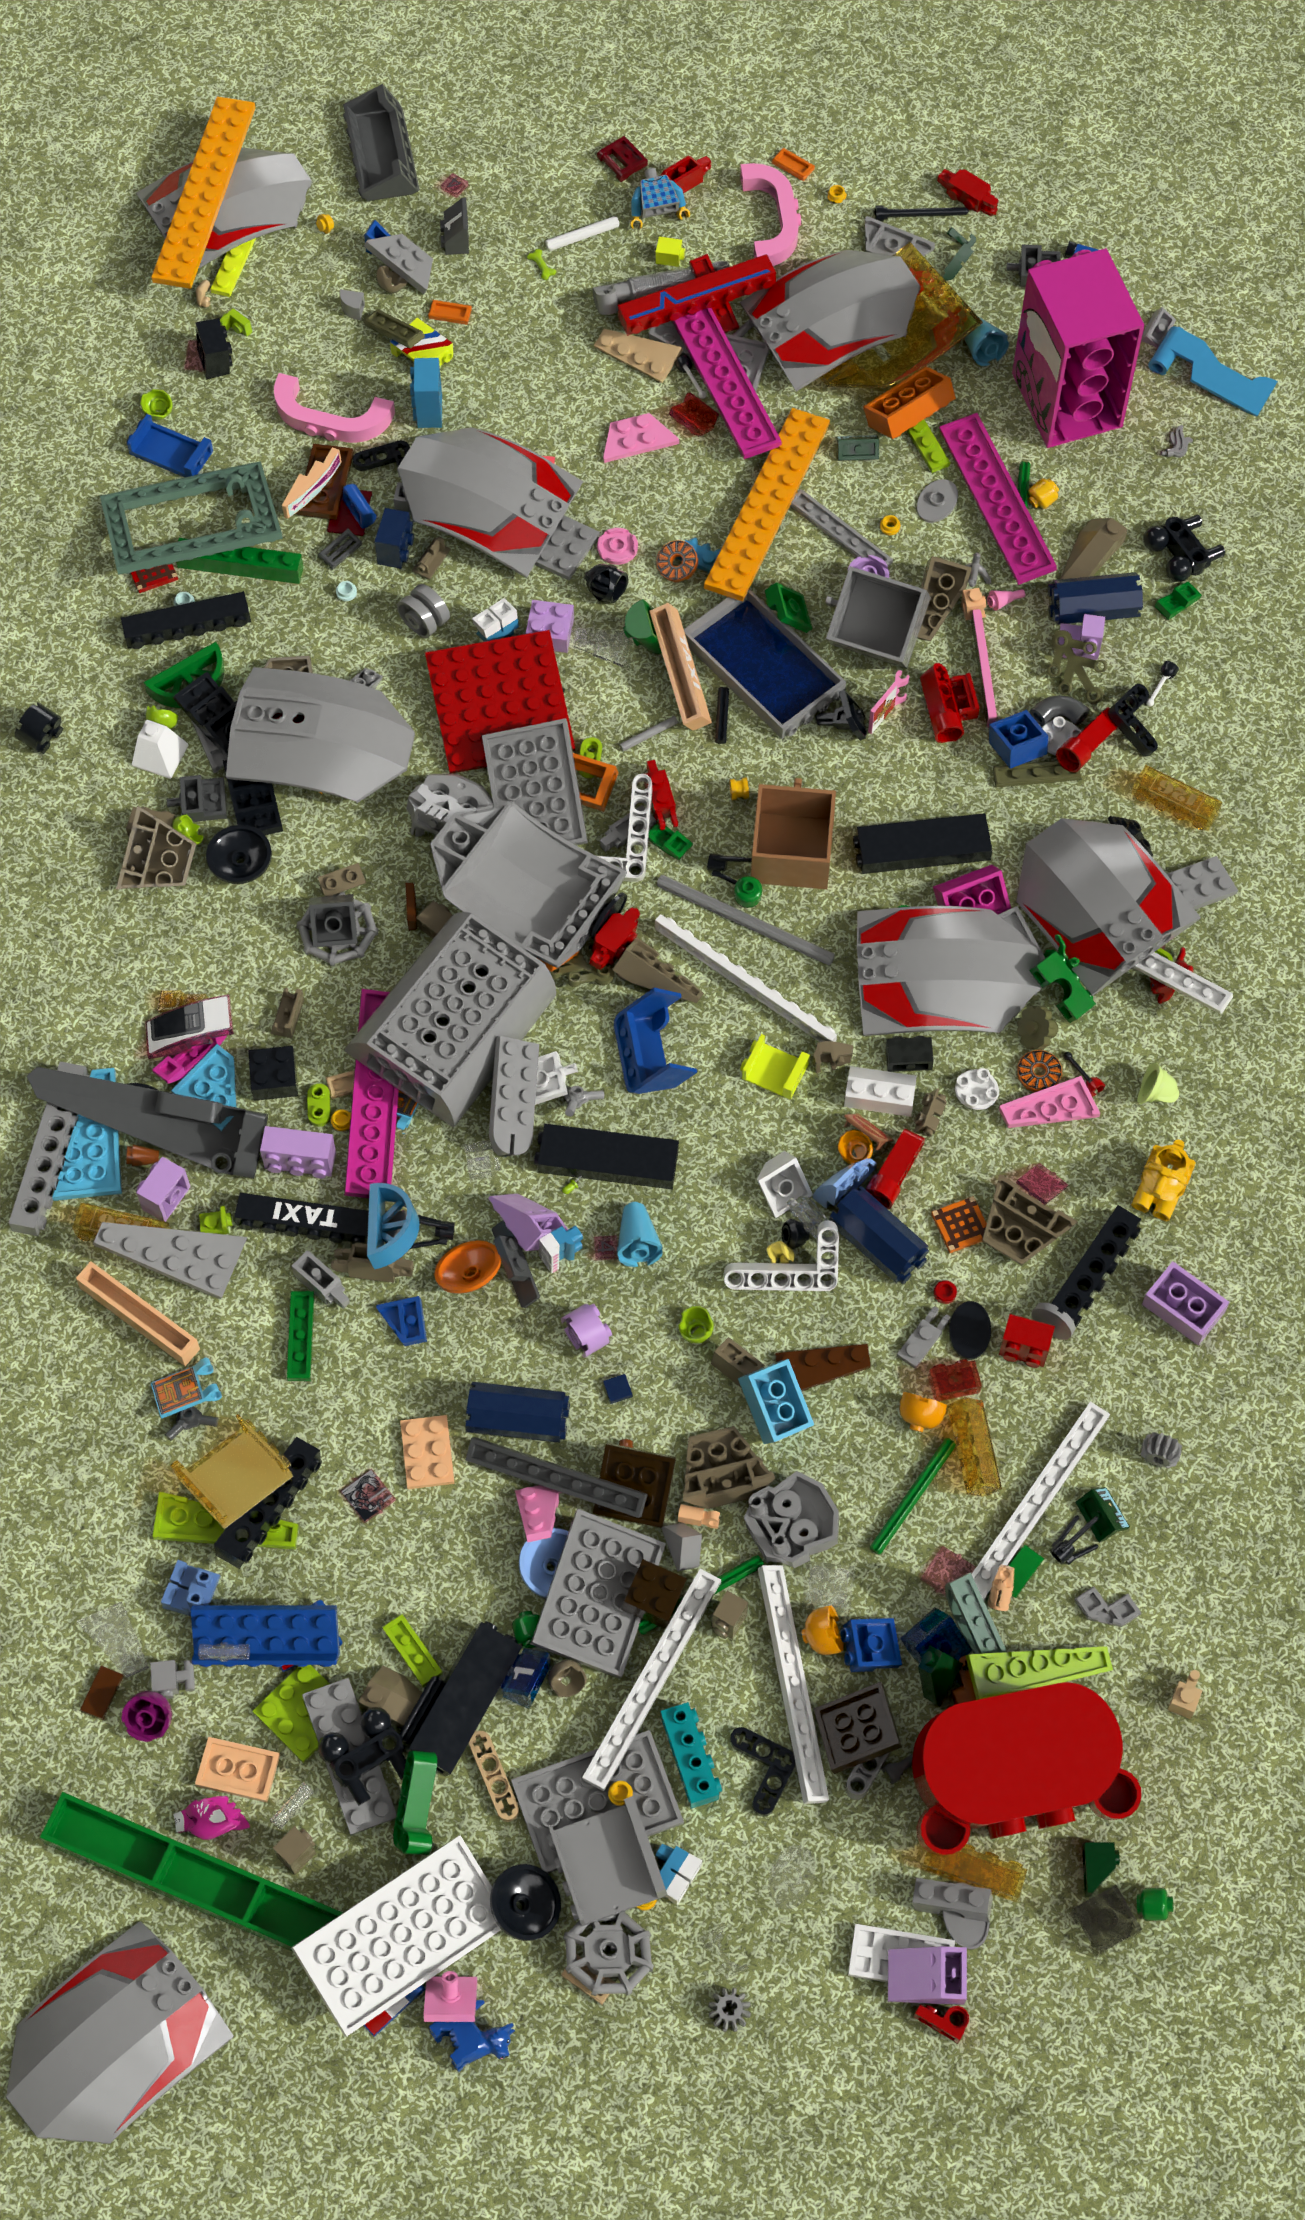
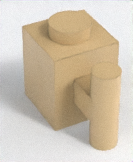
M1192 1670L1186 1683L1179 1681L1169 1704V1711L1188 1719L1192 1718L1203 1691L1196 1688L1200 1677L1199 1671Z

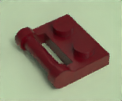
M625 136L602 148L597 153V158L600 161H604L616 174V178L620 182L628 179L630 175L648 165V160ZM613 154L625 168L621 169L609 155Z

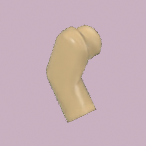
M203 280L195 290L198 306L205 308L209 307L211 303L209 302L211 299L205 297V293L211 286L207 280Z

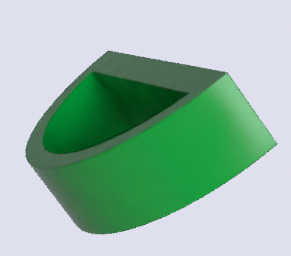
M214 642L144 682L146 693L153 700L164 706L181 708L173 697L180 692L183 680L189 685L194 681L191 676L200 677L208 672L220 687L225 669L219 645L217 642ZM217 661L214 672L202 670ZM173 686L172 693L165 692L166 689Z

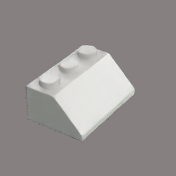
M850 1066L844 1107L911 1117L917 1076Z

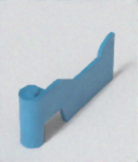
M1176 326L1169 329L1148 364L1151 371L1165 375L1176 356H1179L1192 363L1190 382L1256 417L1278 382L1268 377H1257L1252 381L1228 368L1217 360L1205 341Z

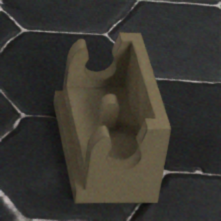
M284 988L271 1034L293 1038L304 1002L301 989H296L295 994L288 992V988Z
M729 1337L714 1351L711 1365L740 1387L738 1378L765 1366Z

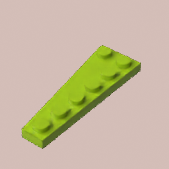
M159 1492L153 1530L154 1540L214 1544L225 1529L199 1502L188 1500L186 1497ZM254 1520V1521H252V1523H259V1522H261V1520ZM280 1520L275 1527L272 1526L269 1529L265 1541L261 1545L258 1544L257 1547L296 1550L298 1524ZM240 1538L237 1541L243 1542L246 1541L247 1538Z
M1107 1646L966 1655L976 1700L1063 1683L1113 1670Z

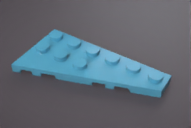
M115 1068L92 1070L90 1077L116 1082ZM78 1114L76 1126H74L65 1154V1162L58 1177L57 1188L52 1196L53 1201L122 1194L118 1130Z

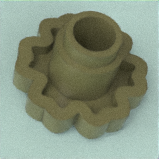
M1028 1006L1027 1009L1022 1011V1019H1019L1017 1022V1034L1021 1036L1020 1042L1026 1049L1044 1050L1050 1045V1039L1054 1038L1058 1033V1024L1051 1019L1052 1012L1045 1006Z

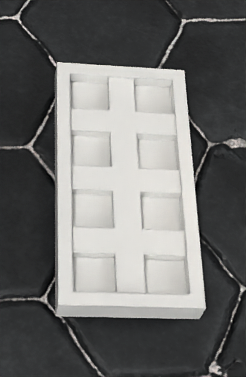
M855 1924L848 1976L888 1983V1949L954 1947L955 1940Z

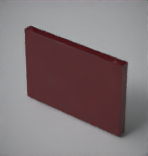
M360 490L370 505L371 497L373 496L372 491ZM342 498L337 520H329L327 532L342 534L349 529L354 535L364 536L365 528L362 529Z

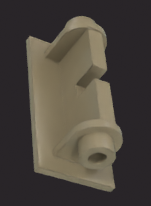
M442 537L434 538L412 569V572L429 580L451 550V548L445 546V540Z
M359 863L318 877L319 886L324 896H332L366 883Z
M938 1088L930 1093H926L923 1097L921 1104L924 1106L914 1120L916 1124L914 1132L923 1130V1134L928 1137L935 1134L940 1119L933 1115L942 1116L947 1103L946 1096L938 1094Z

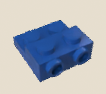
M894 1618L853 1619L843 1625L840 1631V1639L846 1643L847 1651L844 1654V1662L846 1666H850L851 1672H873L875 1669L899 1668L902 1666Z

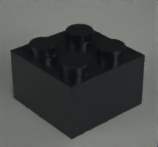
M219 318L195 322L196 347L206 380L230 374V367L233 366L230 355L232 354L230 342H226L225 339L227 338L226 327L221 326Z
M293 1046L248 1050L251 1093L254 1101L298 1096L296 1057Z

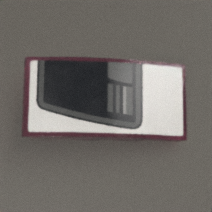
M227 994L189 1003L145 1021L148 1059L193 1052V1046L212 1044L215 1037L233 1035L230 995Z

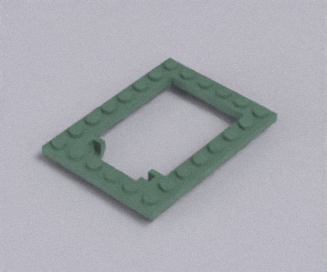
M261 461L100 496L118 575L283 539ZM226 488L228 496L234 495L233 490L241 489L242 493L248 492L254 516L250 510L244 509L239 511L235 518L237 529L134 551L125 510L136 509L150 504L155 505L159 502L177 500L187 496H196L200 493L214 492ZM249 518L250 522L242 524V519Z

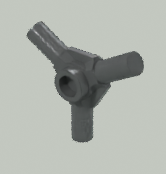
M192 1406L178 1412L176 1424L165 1433V1436L168 1440L172 1441L182 1430H188L200 1424L217 1427L219 1418L202 1415L197 1408Z

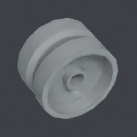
M418 584L410 592V596H405L397 603L398 613L404 623L422 638H429L437 630V627H441L450 618V612L442 598L425 584Z

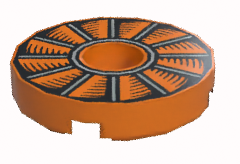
M681 540L671 541L664 545L657 557V568L661 575L673 582L689 579L695 573L698 566V557L695 549L689 543ZM676 557H682L683 561L679 566H673V560Z
M1034 1050L1026 1053L1020 1059L1017 1067L1019 1081L1027 1090L1032 1092H1038L1057 1085L1062 1076V1066L1059 1060L1052 1053L1044 1050ZM1042 1067L1046 1074L1038 1076L1034 1073L1033 1069Z

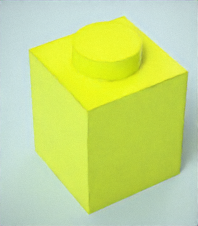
M659 237L656 248V264L679 267L680 260L684 261L686 251L685 248H682V240Z

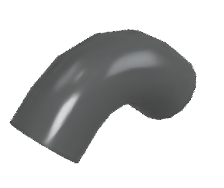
M1057 695L1047 697L1030 709V714L1041 726H1044L1057 716L1065 717L1075 725H1079L1086 719L1090 709L1072 697Z

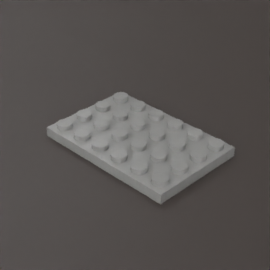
M567 719L482 735L493 806H503L507 802L514 801L517 806L535 820L576 846L587 844L588 840Z
M577 1509L530 1644L620 1679L623 1676L641 1618L621 1610L623 1602L642 1559L659 1566L666 1543Z
M650 1730L635 1735L605 1791L582 1780L598 1749L511 1779L541 1869L546 1873L558 1870L554 1860L558 1858L556 1849L551 1850L547 1835L551 1834L548 1826L552 1825L553 1829L556 1830L620 1807L614 1805L608 1797L609 1787L616 1781H625L632 1787L633 1796L647 1837L684 1824Z

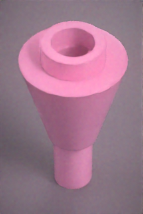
M1023 589L1013 592L991 590L987 597V603L990 608L997 611L1016 599L1024 598L1025 591Z

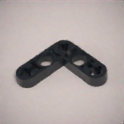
M400 440L360 451L353 456L354 468L358 471H367L391 463H396L398 468L404 458L398 449L402 448L404 455H406L410 445L406 441ZM380 453H384L387 455V457L382 460L376 458V456ZM360 459H363V460L365 461V463H364V464H361V462H359V460H360Z
M1137 683L1108 710V715L1138 752L1143 756H1149L1157 750L1158 744L1155 738L1133 714L1149 698L1147 688ZM1130 726H1132V727L1134 728V730L1136 731V733L1132 731V729L1130 728Z
M736 1728L730 1737L732 1747L769 1766L752 1804L753 1810L758 1816H769L774 1811L795 1768L794 1753L747 1728ZM743 1733L746 1735L745 1739L751 1743L752 1738L757 1739L753 1744L752 1751L747 1750L750 1745L745 1742L738 1745L735 1736H741ZM761 1744H765L770 1748V1753L765 1757L759 1756L756 1748ZM774 1749L779 1750L777 1756L784 1758L786 1755L789 1756V1761L792 1764H786L785 1767H782L781 1760L777 1758L774 1759V1762L769 1761L773 1757ZM778 1777L782 1783L780 1788L771 1789L767 1784L769 1778ZM765 1789L769 1794L777 1796L776 1798L770 1796L768 1800L770 1808H764L762 1811L759 1809L760 1805L757 1802L764 1800L766 1793L762 1792V1790Z

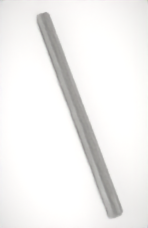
M660 875L657 880L658 887L824 964L831 965L834 960V953L674 879Z

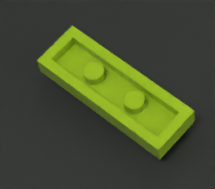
M924 419L917 423L916 426L906 430L931 473L950 466L949 459Z
M403 1614L382 1627L384 1633L423 1688L427 1686L431 1677L443 1675V1671Z

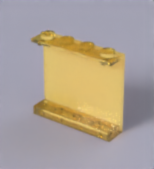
M239 1414L236 1415V1418L242 1428L191 1467L186 1469L178 1460L170 1465L179 1481L224 1529L293 1477L288 1468L291 1466L288 1459L283 1454L279 1456V1451L272 1442L267 1444L268 1440L260 1430L256 1432L253 1423L248 1418L244 1420Z

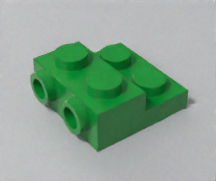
M778 582L770 585L764 591L767 606L771 610L777 611V617L782 623L805 633L813 629L803 594Z

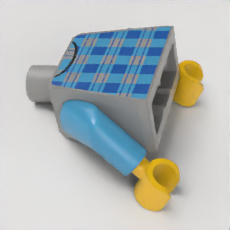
M655 168L645 170L646 179L640 181V186L635 189L631 200V215L633 219L630 221V226L632 229L633 223L636 220L640 222V229L642 228L643 223L639 216L647 218L677 211V217L682 220L681 213L685 211L686 216L689 218L690 211L685 208L686 202L682 188L674 181L669 180L667 175L657 176Z

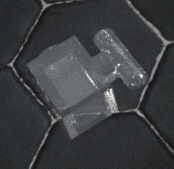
M490 1140L464 1144L465 1153L474 1152L466 1154L470 1183L497 1179L496 1171H500L499 1158H494L493 1150L483 1151L492 1149Z

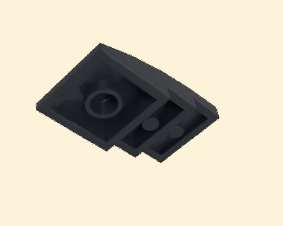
M206 672L174 695L173 699L205 736L228 758L230 728L237 701L234 702L222 686L219 687L210 674Z
M223 760V765L226 773L227 760ZM227 779L237 825L254 827L264 835L283 832L272 783Z

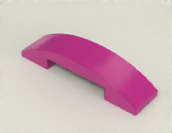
M230 1024L229 1028L200 1034L173 1059L167 1056L152 1069L153 1073L168 1084L185 1077L216 1044L219 1046L222 1044L231 1031L232 1025Z

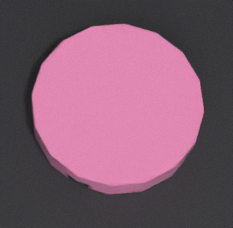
M612 528L606 530L598 538L597 551L604 561L610 564L621 565L634 559L638 551V541L634 534L629 533V530Z

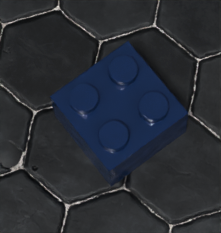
M389 508L384 509L375 538L378 565L402 569L403 563H407L409 558V550L407 549L414 542V533H411L413 521H410L409 512Z

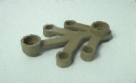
M1066 630L1055 632L1051 639L1052 646L1055 648V654L1052 664L1048 667V674L1052 677L1059 676L1062 672L1060 665L1063 654L1068 659L1063 683L1058 687L1059 693L1067 695L1072 692L1071 684L1075 671L1087 691V701L1091 704L1100 703L1104 698V691L1100 687H1094L1083 666L1093 668L1096 672L1101 673L1107 670V662L1102 659L1093 660L1077 656L1072 649H1081L1086 654H1093L1097 650L1096 643L1072 639L1071 634ZM1060 637H1063L1065 640L1063 645L1058 642ZM1088 644H1091L1093 646V650L1091 652L1087 650ZM1099 662H1102L1104 665L1102 670H1099L1097 667ZM1053 666L1057 667L1058 672L1056 674L1052 673ZM1064 684L1068 686L1067 692H1064L1062 689ZM1091 692L1097 694L1096 699L1091 698Z
M589 943L586 946L585 954L590 958L593 952L589 949H592L594 943ZM579 951L577 956L565 963L568 966L559 967L554 970L557 973L549 971L553 979L569 975L568 984L571 987H578L581 984L592 981L605 986L611 983L615 975L610 966L606 965L599 970L588 964L581 951ZM584 971V972H587L588 974L580 975V974L577 973V972Z

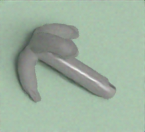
M978 552L973 554L972 563L965 565L972 568L968 580L970 587L976 585L978 573L983 577L986 584L991 583L989 574L979 564L981 555Z

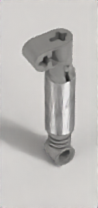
M728 261L712 263L715 272L730 267ZM688 266L686 268L628 278L625 282L593 287L595 306L602 315L618 312V303L628 302L695 279L691 267Z

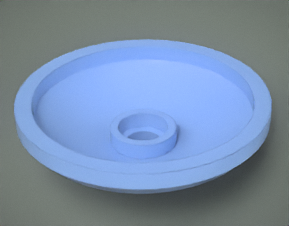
M553 1528L551 1538L528 1543L526 1541L521 1548L518 1563L522 1580L533 1593L546 1599L569 1532L567 1530ZM547 1564H552L554 1571L548 1570Z

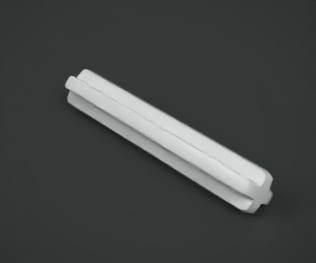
M613 216L545 241L546 248L552 251L619 227L618 218Z

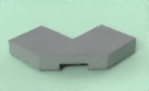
M1094 1586L1074 1599L1087 1620L1123 1627L1142 1614L1129 1594L1124 1595L1108 1606Z

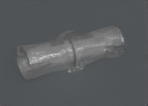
M221 1642V1644L216 1645L200 1644L198 1656H200V1660L216 1659L221 1662H227L232 1659L248 1660L250 1648L249 1644L233 1645L227 1642Z
M302 1782L289 1799L287 1797L284 1799V1804L269 1819L270 1822L281 1830L294 1814H298L301 1811L299 1808L313 1795L314 1791L306 1783Z

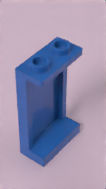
M146 414L144 419L139 421L137 429L127 439L130 455L182 477L198 475L213 452L210 439L204 437L201 442L154 423L149 414Z

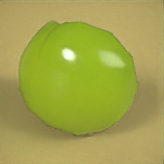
M152 389L141 397L140 405L143 413L151 415L153 420H162L172 412L173 402L170 395L164 390Z
M154 705L151 708L147 706L146 720L167 726L169 729L174 728L178 722V715L170 710H157Z
M187 814L177 816L174 819L172 828L194 841L196 845L202 843L204 836L198 835L200 826L193 823Z
M691 1306L681 1313L682 1318L678 1327L684 1340L691 1344L703 1343L712 1335L714 1322L707 1309L701 1306ZM699 1327V1328L692 1334L693 1328Z

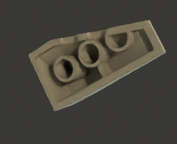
M1112 518L1091 519L1079 532L1060 579L1093 576L1125 542L1128 529Z
M931 556L927 561L921 588L927 590L931 599L917 638L927 641L933 639L962 595L963 590L967 588L971 567Z
M639 938L634 939L613 968L616 975L624 981H629L649 989L659 988L681 993L682 999L697 1003L704 994L685 976L679 975L677 977L673 969L674 966L671 963L660 962L657 959L660 954Z

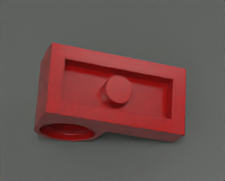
M920 2005L914 2015L915 2019L955 2043H959L969 2023V2014L965 2008L953 2006L948 2009L942 2018L938 2016L939 2011L929 2005L925 2007ZM953 2014L961 2016L963 2024L960 2026L953 2025L950 2022V2016Z

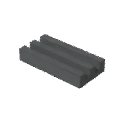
M347 529L318 554V557L323 559L324 563L333 570L362 546V542ZM348 536L350 537V539L347 542H345L342 546H340L333 554H331L329 557L327 556V554L330 551H332L336 546H338L343 540H345ZM353 542H355V544H354L353 546H351L346 552H344V553H343L340 557H338L334 562L332 561V560L335 559L339 554H341L346 548H348Z

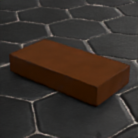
M412 882L405 883L409 931L417 929L416 893Z
M100 1666L80 1711L104 1720L124 1675Z

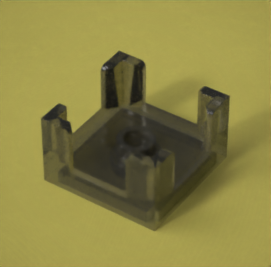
M1117 1885L1076 1906L1070 1913L1075 1924L1079 1923L1091 1943L1089 1948L1095 1958L1107 1953L1110 1948L1121 1942L1129 1941L1138 1936L1142 1931L1140 1924Z

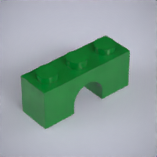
M1055 951L1029 971L1042 988L1052 982L1062 986L1064 998L1056 1007L1064 1018L1071 1023L1081 1017L1096 1003L1093 1001L1091 993L1081 985L1078 975L1072 972L1066 965L1065 958Z

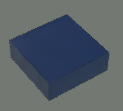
M625 1374L603 1381L610 1404L633 1397Z

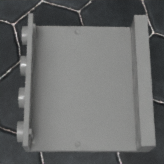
M634 1796L624 1799L625 1805L565 1827L554 1830L552 1825L548 1826L551 1833L547 1835L551 1850L556 1849L558 1858L554 1859L559 1873L564 1872L566 1881L562 1882L567 1897L572 1896L574 1905L570 1906L574 1920L579 1919L582 1926L668 1896Z

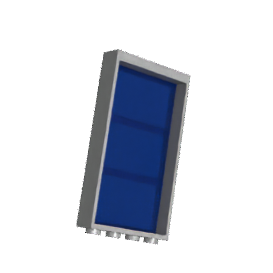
M750 589L743 602L727 597L684 629L689 649L781 739L787 735L789 737L794 735L799 726L803 723L805 725L810 723L818 712L823 713L826 711L831 702L840 700L839 692L846 689V681L787 624L782 623L777 615Z

